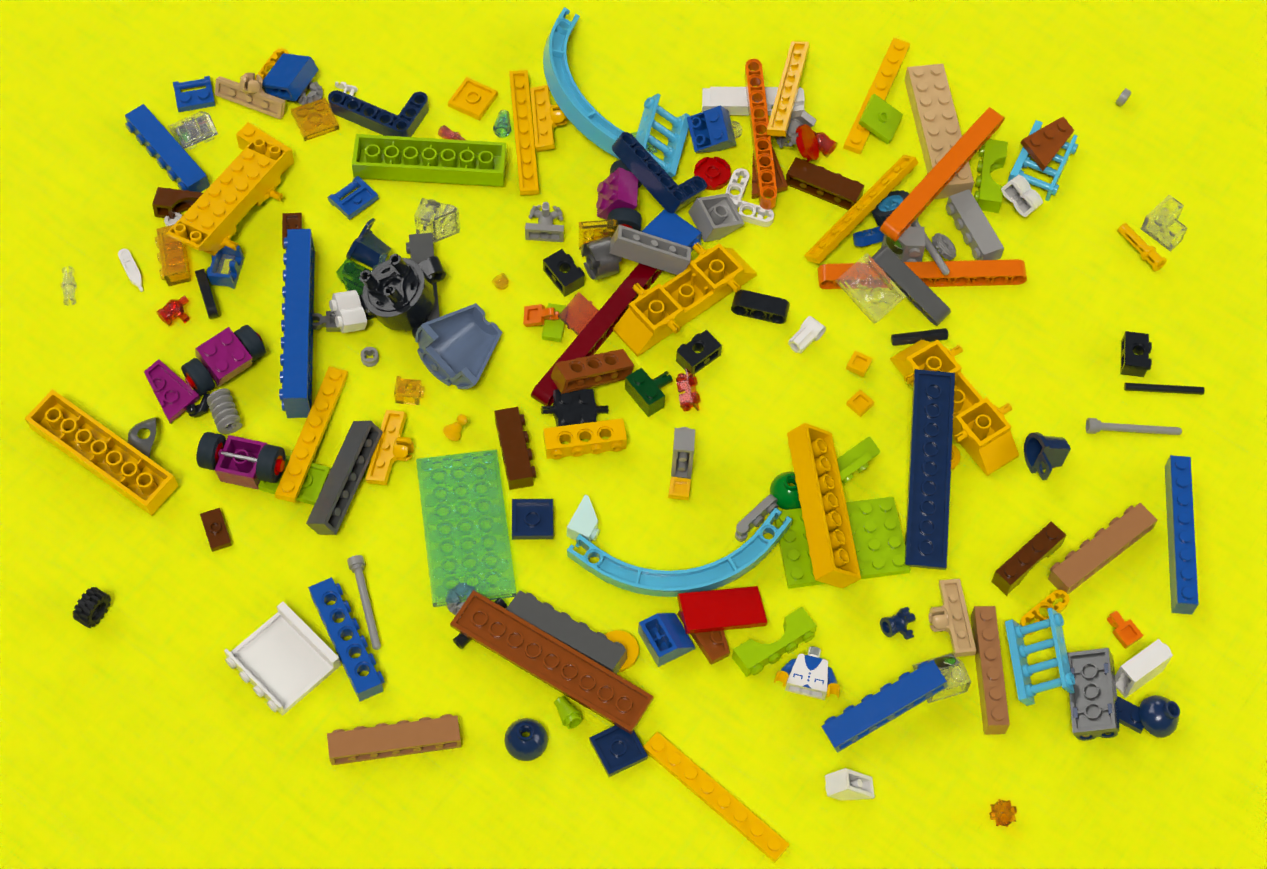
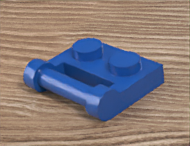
M204 76V79L180 83L178 81L173 82L178 112L215 106L210 76ZM206 86V88L186 92L180 91L184 89Z
M359 176L353 178L350 184L336 194L332 193L327 197L331 205L340 210L349 220L379 199L378 194ZM358 188V189L355 190L353 193H351L350 195H348L346 198H344L343 200H340V199H342L344 196H346L347 194H349L351 191H353L354 189Z

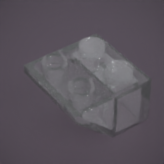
M421 199L414 215L416 234L432 233L433 242L435 243L460 232L459 208L451 204L439 203L433 199Z

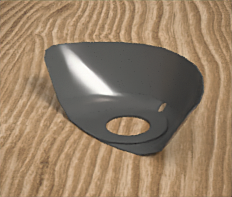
M156 417L136 424L128 433L127 443L148 458H150L151 447L156 436ZM142 428L150 430V436L146 439H140L137 436L138 431Z

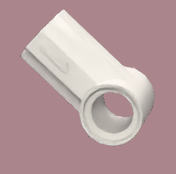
M808 316L802 323L800 330L788 341V345L795 353L801 354L814 340L818 341L822 337L826 327L812 316Z

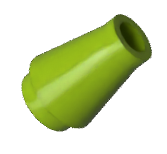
M565 696L559 697L554 702L563 726L572 729L582 722L581 712Z

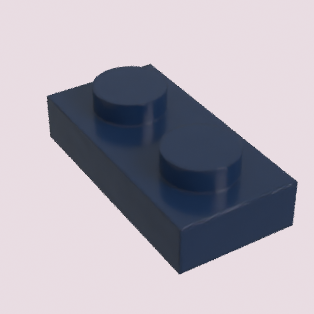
M1117 696L1119 723L1141 734L1144 726L1140 719L1139 707Z

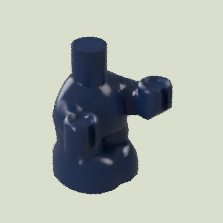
M904 607L896 614L880 620V627L884 635L892 637L900 632L906 640L914 637L912 635L913 631L907 630L908 623L916 619L915 615L908 611L910 610L909 607Z

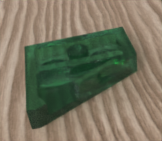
M346 259L336 271V274L341 283L345 285L347 291L356 290L360 296L363 294L364 287L363 282L359 279L361 277L360 273L364 270H368L370 273L372 271L352 260Z

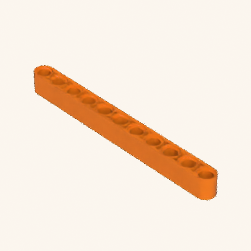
M989 107L891 213L879 231L896 242L997 131L1005 117Z
M1019 259L944 261L950 270L948 275L942 274L935 261L904 262L928 287L1020 285L1027 281L1025 262ZM872 263L823 264L817 268L819 287L822 289L896 288Z

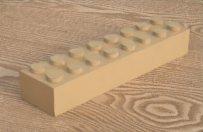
M943 64L907 67L904 80L927 174L962 137ZM969 161L935 199L949 198L951 195L968 189L972 192L974 180Z

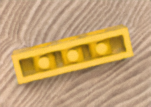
M623 418L543 428L547 459H561L567 456L579 457L583 454H600L606 451L618 452L626 449L627 446ZM606 436L609 437V439H602L601 437ZM582 439H588L589 441H588V442H583V441H581V440H582Z

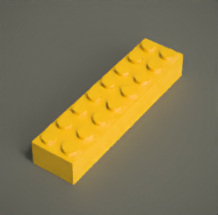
M53 389L25 417L31 430L151 516L179 486L174 475Z
M803 423L788 432L787 437L813 575L816 581L843 589L860 580L861 575L833 437L829 431Z

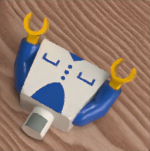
M809 647L807 655L798 654L797 659H791L776 673L774 683L781 681L783 687L786 686L785 691L822 700H825V696L830 697V694H835L837 698L840 695V686L837 683L832 668L828 667V661L820 658L821 649L818 647Z

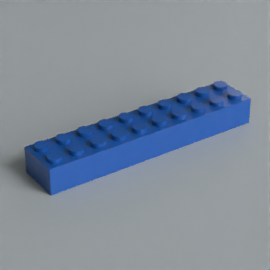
M287 229V237H284L286 253L283 254L286 270H283L285 286L282 287L285 303H282L284 320H281V329L284 332V337H281L283 354H280V363L283 366V371H280L282 389H279V398L282 401V411H286L287 418H307L312 407V314H314L315 248L311 229Z

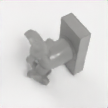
M805 110L793 111L786 137L774 136L779 147H791L793 144H797V127L804 124L812 127L815 125L816 119Z
M543 202L542 211H540L541 205H534L528 217L529 219L533 217L539 218L538 224H525V240L563 242L564 225H553V219L563 220L561 209L553 206L554 211L550 212L549 203Z

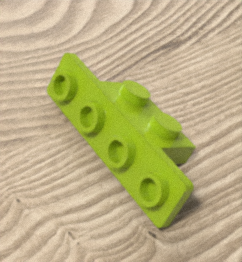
M867 437L837 459L841 481L844 484L854 477L852 475L853 472L857 470L860 473L869 466L867 462L880 453L879 448L871 437Z

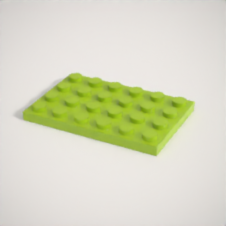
M894 497L846 502L861 579L910 573V565H905V543ZM801 508L781 510L782 513L779 518L774 520L777 529L783 525L787 516L792 519L790 528L779 541L788 589L826 584L816 581L813 575Z

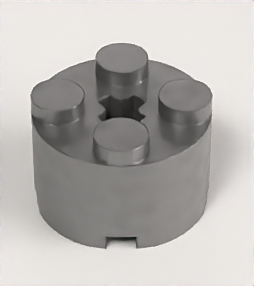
M610 236L585 243L581 247V255L586 258V262L583 264L592 280H599L619 273V262L622 261V258L609 254Z

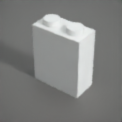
M1158 639L1120 666L1115 675L1116 688L1124 698H1127L1163 672L1173 656L1168 645Z

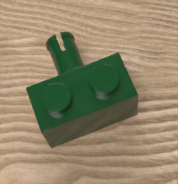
M641 367L625 377V390L647 417H650L664 408L665 395L660 389L673 382V379L667 371L651 379Z

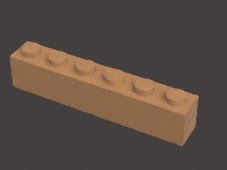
M1141 503L1135 507L1130 506L1125 510L1121 518H1114L1109 523L1108 528H1101L1094 535L1095 538L1091 541L1089 539L1085 540L1080 545L1078 551H1071L1065 557V561L1055 563L1050 568L1051 573L1048 580L1058 590H1063L1067 594L1071 593L1154 528L1157 519Z
M974 606L970 618L976 647L975 662L984 735L1005 734L1010 723L996 607Z
M451 714L442 715L440 718L435 719L424 717L419 719V721L413 722L402 720L397 724L388 725L381 723L370 728L359 726L354 728V730L345 731L337 729L332 731V733H327L331 766L461 748L458 716Z

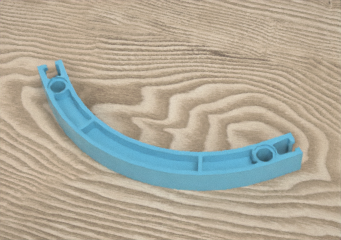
M564 7L544 47L543 67L548 87L559 108L569 121L590 141L618 158L612 151V145L624 131L613 125L594 109L580 92L570 73L566 54L567 41L580 16L575 14L572 21L565 19L566 14L568 15L570 10Z
M775 507L761 527L740 548L713 563L686 570H652L625 563L599 549L580 534L576 538L575 546L577 548L582 546L586 550L585 555L574 551V546L571 544L567 549V556L588 572L618 588L649 596L677 597L679 593L710 591L722 587L752 570L781 540L790 528L792 519L787 516L783 525L777 529L772 523L775 519L779 518L782 512ZM770 533L773 535V538L765 539L763 535ZM597 557L599 561L597 563H590L589 559Z

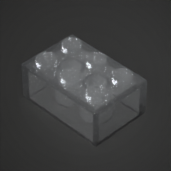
M868 253L864 254L835 280L873 324L880 321L906 297Z

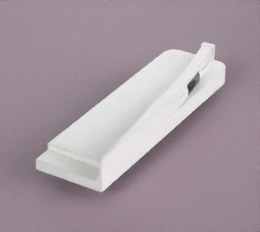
M746 87L702 88V112L721 105L729 111V115H749ZM765 87L768 116H771V106L774 105L778 87ZM801 87L798 89L793 111L805 110L804 90Z

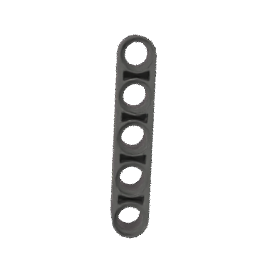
M882 246L870 258L871 263L931 323L938 326L951 313L950 308L887 246Z

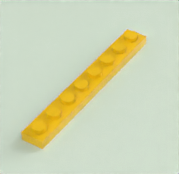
M893 38L844 143L843 149L861 155L871 133L859 124L861 116L873 94H876L884 101L886 100L910 48V43Z
M791 41L767 127L768 136L786 137L809 51V42Z
M528 70L509 71L520 195L539 194Z
M903 155L804 255L807 261L817 264L823 262L827 255L836 249L839 243L850 235L851 231L863 222L864 218L901 183V180L913 171V168L919 163L916 157Z
M328 367L277 487L275 498L293 503L296 502L347 380L348 371Z
M656 732L643 746L649 756L774 863L789 848L790 844L660 733Z

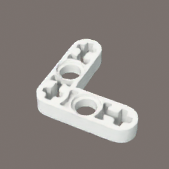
M743 168L736 169L732 174L725 194H729L736 209L740 207L738 213L743 221L762 227L771 226L774 220V212L771 209L766 210L759 205L742 201L749 182V172ZM740 176H743V178L741 179V182H740V184H739V183H738V178H739ZM736 189L739 190L740 194L733 195L730 191ZM749 209L752 211V214L745 215L742 211Z

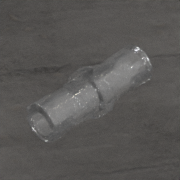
M68 266L69 273L67 272V267L62 268L63 282L61 283V289L63 290L64 305L69 306L70 299L72 306L76 304L75 290L77 289V284L74 281L75 269Z

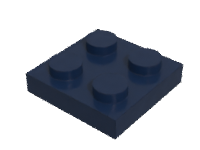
M512 499V540L553 539V499Z
M615 725L589 738L608 777L648 758L634 731L630 734Z

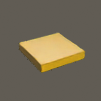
M466 77L448 101V107L480 121L497 98L498 91Z

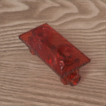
M686 368V374L680 373L676 378L678 392L685 391V393L679 394L680 407L683 411H689L691 407H695L697 411H700L698 403L701 400L695 387L698 385L695 374H691Z

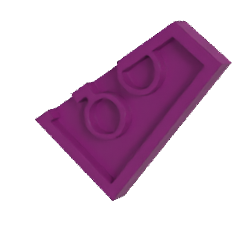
M158 359L144 371L169 423H172L184 413L189 404L192 405L200 399L199 394L190 388L161 360Z

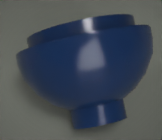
M1153 695L1141 702L1139 715L1143 726L1150 734L1158 738H1165L1176 730L1179 722L1180 708L1168 698Z
M522 718L514 721L508 727L504 742L508 753L512 757L521 761H531L544 753L548 743V736L541 723L531 718ZM529 732L530 736L523 737L522 733Z

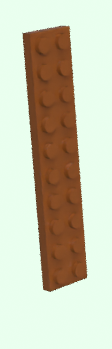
M474 590L450 623V627L630 734H632L654 699V696Z

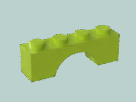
M988 139L984 146L979 149V157H982V159L978 161L977 172H980V176L977 175L975 187H978V191H975L974 198L982 211L999 213L1003 196L1002 186L992 179L990 173L996 169L1003 168L1007 156L1008 142Z
M803 607L785 617L783 623L784 635L777 642L761 644L749 639L733 649L732 659L746 677L751 674L756 675L760 673L765 665L776 663L784 653L787 652L789 654L803 641L807 643L814 638L817 625Z

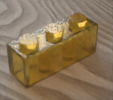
M173 225L156 229L157 237H155L156 246L160 251L157 253V258L162 265V268L159 269L162 280L167 282L168 286L191 281L186 244L166 234Z

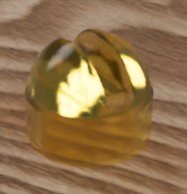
M501 273L492 280V283L497 289L504 290L508 287L509 280L505 273Z

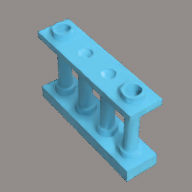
M657 93L647 98L644 102V111L636 139L644 148H646V144L649 142L664 153L662 161L646 150L672 178L676 175L689 128L687 117L690 115L685 113L680 117L673 116L658 105L661 95ZM655 113L672 123V131L654 120ZM651 127L668 138L667 146L650 135Z
M1036 120L1029 135L1040 130L1043 122ZM1074 135L1071 143L1065 142L1061 147L1067 150L1064 157L1056 154L1052 159L1055 162L1061 163L1058 170L1047 166L1042 171L1035 161L1030 160L1031 158L1028 157L1029 153L1023 147L1009 175L1008 182L1017 175H1021L1029 184L1047 190L1048 193L1045 200L1049 201L1051 195L1055 196L1059 188L1057 182L1070 154L1074 155L1078 144L1075 142L1078 136ZM1023 167H1029L1053 176L1054 179L1050 184L1024 174L1022 169Z
M1048 608L1049 619L1026 626L1019 625L1013 619L1005 621L1018 700L1026 706L1035 704L1034 696L1036 693L1060 686L1070 694L1075 693L1073 687L1075 685V678L1070 671L1062 629L1064 620L1062 615L1053 608ZM1051 627L1053 638L1027 646L1024 644L1023 637H1025V634ZM1055 646L1057 658L1029 666L1027 657L1030 653ZM1058 666L1060 678L1036 685L1031 684L1030 676L1033 673Z

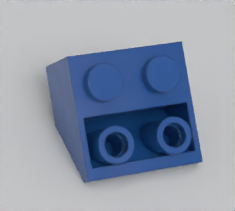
M721 105L687 117L696 153L722 151L736 146L729 111Z
M657 613L639 622L638 633L658 667L695 649L693 642L688 634H686L675 613Z

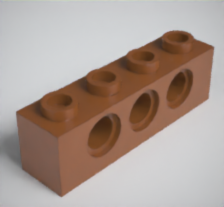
M624 349L612 350L555 363L551 378L561 394L625 380V377L632 373L634 364Z

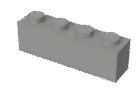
M968 189L949 196L946 211L952 216L956 228L961 231L964 242L971 248L973 257L977 260L1000 259L1004 247L970 190Z
M618 225L610 241L609 254L678 275L686 270L690 263L691 247Z

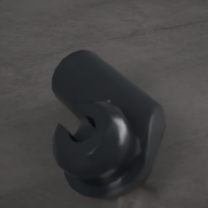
M204 394L200 404H189L187 406L186 412L189 416L196 418L208 412L207 398L210 394Z

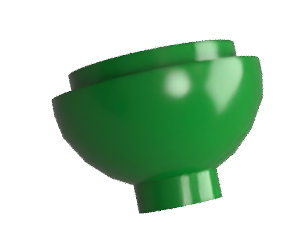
M789 471L776 476L771 483L770 494L778 499L776 503L778 507L785 510L801 508L795 482V473Z

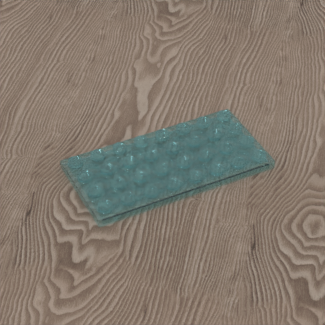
M497 449L416 459L433 607L446 606L452 603L461 604L467 600L473 590L490 600L497 599L498 597L501 599L515 597L516 587Z

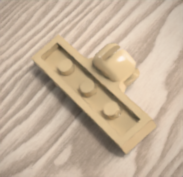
M245 73L240 77V83L221 76L216 78V96L278 119L284 117L285 100L265 93L262 89L263 80L260 75L257 74L255 80V73Z
M960 579L939 580L938 585L943 605L930 608L929 623L933 624L930 625L931 630L949 633L954 657L973 656L976 654V647Z

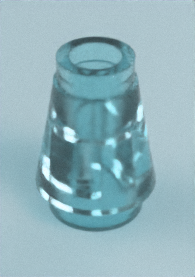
M501 110L498 113L493 126L495 135L501 138L507 137L511 132L510 114L506 110Z

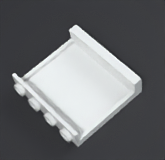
M282 601L276 606L278 612L231 652L227 648L224 652L226 663L232 669L236 668L240 672L239 676L245 683L250 682L254 686L253 690L260 698L264 696L268 700L267 705L273 712L278 711L283 716L338 669L341 663L339 657Z

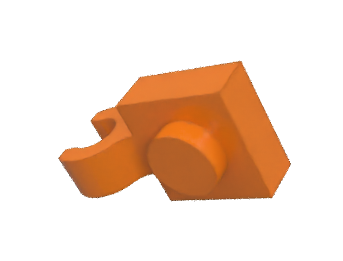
M542 304L524 306L523 325L533 327L544 325L545 319L558 320L559 312H554L555 308L553 307L545 309V306Z
M1117 610L1107 618L1108 623L1116 628L1112 633L1125 649L1144 636L1131 619L1125 622Z

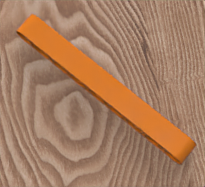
M749 59L745 65V84L759 204L763 209L770 210L776 205L777 186L771 136L767 135L769 119L763 69L758 59Z

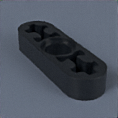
M205 269L196 270V278L209 319L219 317Z

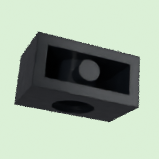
M563 249L543 259V271L564 297L584 286L585 274L580 267L577 268L572 257L566 254Z
M705 330L701 334H696L689 343L682 344L677 349L676 362L692 377L721 356L722 345Z
M1125 331L1121 340V375L1144 377L1147 370L1151 369L1152 359L1149 358L1152 342H1149V334Z

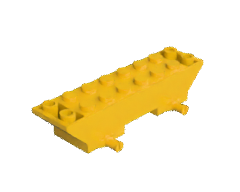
M257 135L166 233L167 236L213 256L225 246L236 250L239 243L230 239L237 231L236 225L253 206H260L269 197L278 201L282 200L283 194L275 191V188L281 183L280 176L289 154V149Z
M696 243L693 249L699 256L689 263V268L665 284L661 285L659 283L651 289L644 290L639 283L633 285L632 289L638 294V297L629 303V308L614 326L613 331L638 357L673 332L674 334L679 332L682 326L733 291L735 293L737 290L739 291L741 286L756 277L757 273L733 248H724L719 243L713 248L705 250L699 243Z
M938 339L934 342L920 340L891 357V362L904 376L905 382L911 384L912 387L915 369L955 373L954 441L956 440V443L961 444L986 476L1019 457L1010 431L1012 426L1004 416V414L1012 411V406L1007 403L998 408L987 397L983 399L961 373L962 367L955 360V356L963 352L960 345L949 350Z

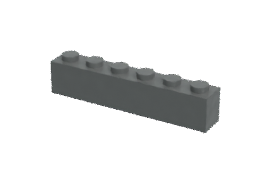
M432 233L409 235V242H406V252L411 255V258L407 259L419 264L428 257L434 256ZM437 282L432 283L435 304L427 316L428 320L426 322L440 317Z
M371 420L353 421L306 524L318 535H336L383 433Z
M519 590L506 608L508 611L615 674L619 672L627 660V650L621 643H614L608 640L603 633H596L590 630L585 623H578L572 620L567 613H560L554 610L552 605L547 602L542 603L538 601L531 593H524Z

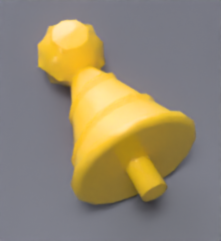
M460 414L457 417L458 422L446 425L443 428L444 435L452 441L460 440L462 425L467 423V416Z

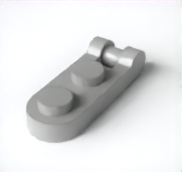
M772 494L768 495L737 524L735 533L737 541H745L748 532L754 526L759 527L764 521V517L767 514H771L775 507L778 508L776 504L778 499Z

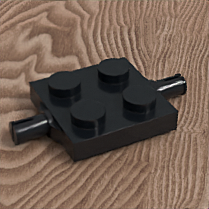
M555 389L553 391V406H541V414H553L556 420V427L597 422V414H608L609 411L608 405H596L594 389H582L561 394L559 389Z

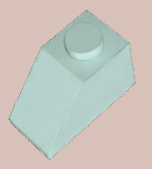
M584 495L567 526V537L576 540L580 534L591 542L597 539L600 529H598V519L588 495Z

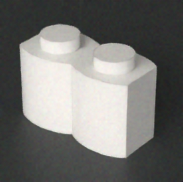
M1017 175L1001 188L1006 199L1012 202L1018 213L1024 217H1027L1043 204L1041 196L1031 189L1029 182L1021 175Z
M357 291L333 293L329 306L330 310L334 311L336 315L335 323L337 328H340L342 333L365 330L367 318Z

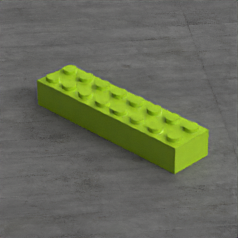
M356 134L352 171L354 178L359 176L363 179L504 187L507 149L504 142Z

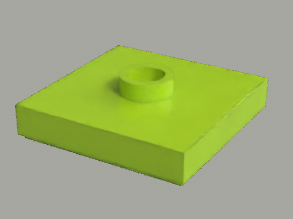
M873 94L868 101L859 124L888 144L891 142L903 114L876 94Z

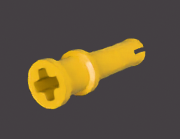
M1127 223L1122 224L1118 228V233L1141 254V259L1147 261L1152 266L1154 272L1160 270L1166 264L1167 259L1161 257L1156 252V248L1149 246Z

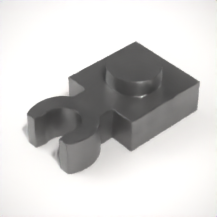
M326 311V316H322L319 313L312 314V320L319 321L312 323V329L319 330L322 327H326V332H341L340 328L336 326L334 311Z

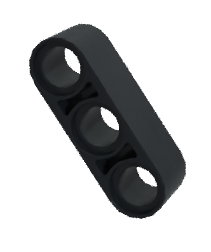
M737 290L734 295L731 311L737 315L783 324L786 322L790 303L783 298L747 290Z

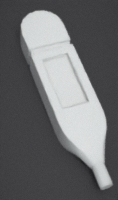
M128 249L119 250V260L131 284L137 286L140 292H143L142 276Z

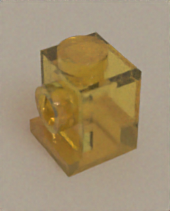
M397 376L394 390L395 403L419 405L420 398H424L425 386L421 385V380L403 379L401 376Z

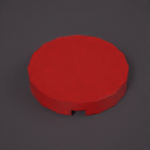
M807 124L798 126L796 129V133H798L796 143L801 156L807 158L806 161L808 162L817 160L819 157V146L813 130Z
M704 157L695 165L694 176H699L705 180L707 190H718L729 183L731 168L720 157Z

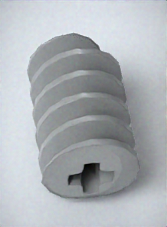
M225 388L211 393L207 398V404L212 413L217 431L221 434H231L238 431L242 424L239 422L241 419L237 415L238 411L235 409V403L232 402L233 398L230 396V390Z

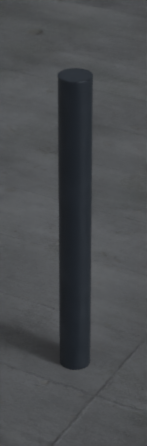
M1124 383V390L1204 394V387Z

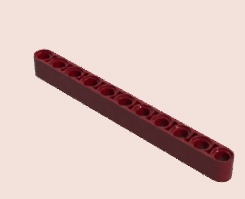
M639 263L555 363L594 355L611 335L614 326L629 308V303L638 297V294L632 289L633 285L639 283L644 290H647L662 274L663 270ZM555 363L537 383L531 393V397L544 406H551L553 404V391L558 389L551 378Z

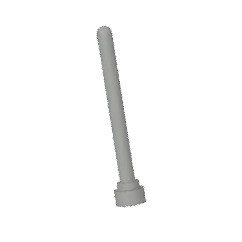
M918 218L911 224V226L921 227V225L918 222ZM925 233L926 249L942 274L948 275L950 273L949 268Z
M1087 418L1086 433L1096 434L1100 430L1180 435L1182 433V429L1179 427L1103 423L1097 420V418Z
M355 555L348 558L347 562L349 569L355 573L372 647L374 650H378L381 644L363 575L365 561L362 555Z

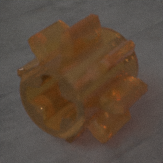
M998 799L995 805H990L992 811L989 813L990 819L995 820L996 826L1008 827L1012 822H1016L1015 814H1017L1016 806L1011 807L1010 800Z

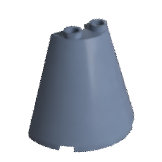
M475 303L423 323L416 332L415 342L419 345L417 352L423 364L438 380L448 386L451 384L456 385L458 389H469L477 384L502 331L494 322H488L485 319L484 310Z

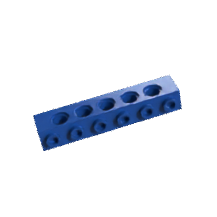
M331 577L308 587L310 596L359 702L383 692L382 683H385L381 672H376L374 665H376L372 653L368 654L365 649L368 647L364 636H359L357 632L360 629L356 619H351L349 615L351 608L347 600L343 601L341 598L343 592L339 583L335 584ZM329 601H335V602H336V603L333 604V605H327V603H328ZM338 618L344 619L341 623L334 622ZM345 636H352L348 641L343 640ZM355 653L361 654L358 658H351ZM363 671L369 672L367 676L359 675Z

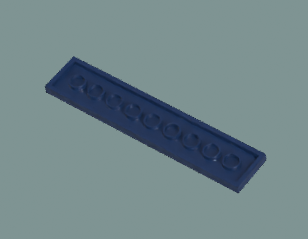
M914 370L905 538V565H910V567L946 570L955 373Z

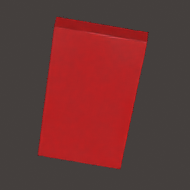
M758 586L679 593L677 595L686 634L762 627L768 623Z

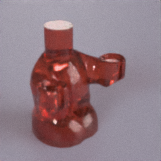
M813 130L817 138L819 150L827 158L837 147V142L830 139L826 133H816Z
M185 295L179 300L171 299L163 308L158 309L156 313L168 327L177 317L185 324L190 318L184 312L183 306L189 300Z

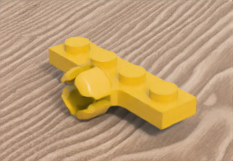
M548 85L530 88L536 151L555 149L553 130L556 126L566 125L567 117L558 104L551 105Z
M386 410L380 428L383 433L373 452L365 478L369 484L387 485L393 463L395 461H408L412 458V455H408V453H413L414 443L410 437H401L407 417L404 411Z

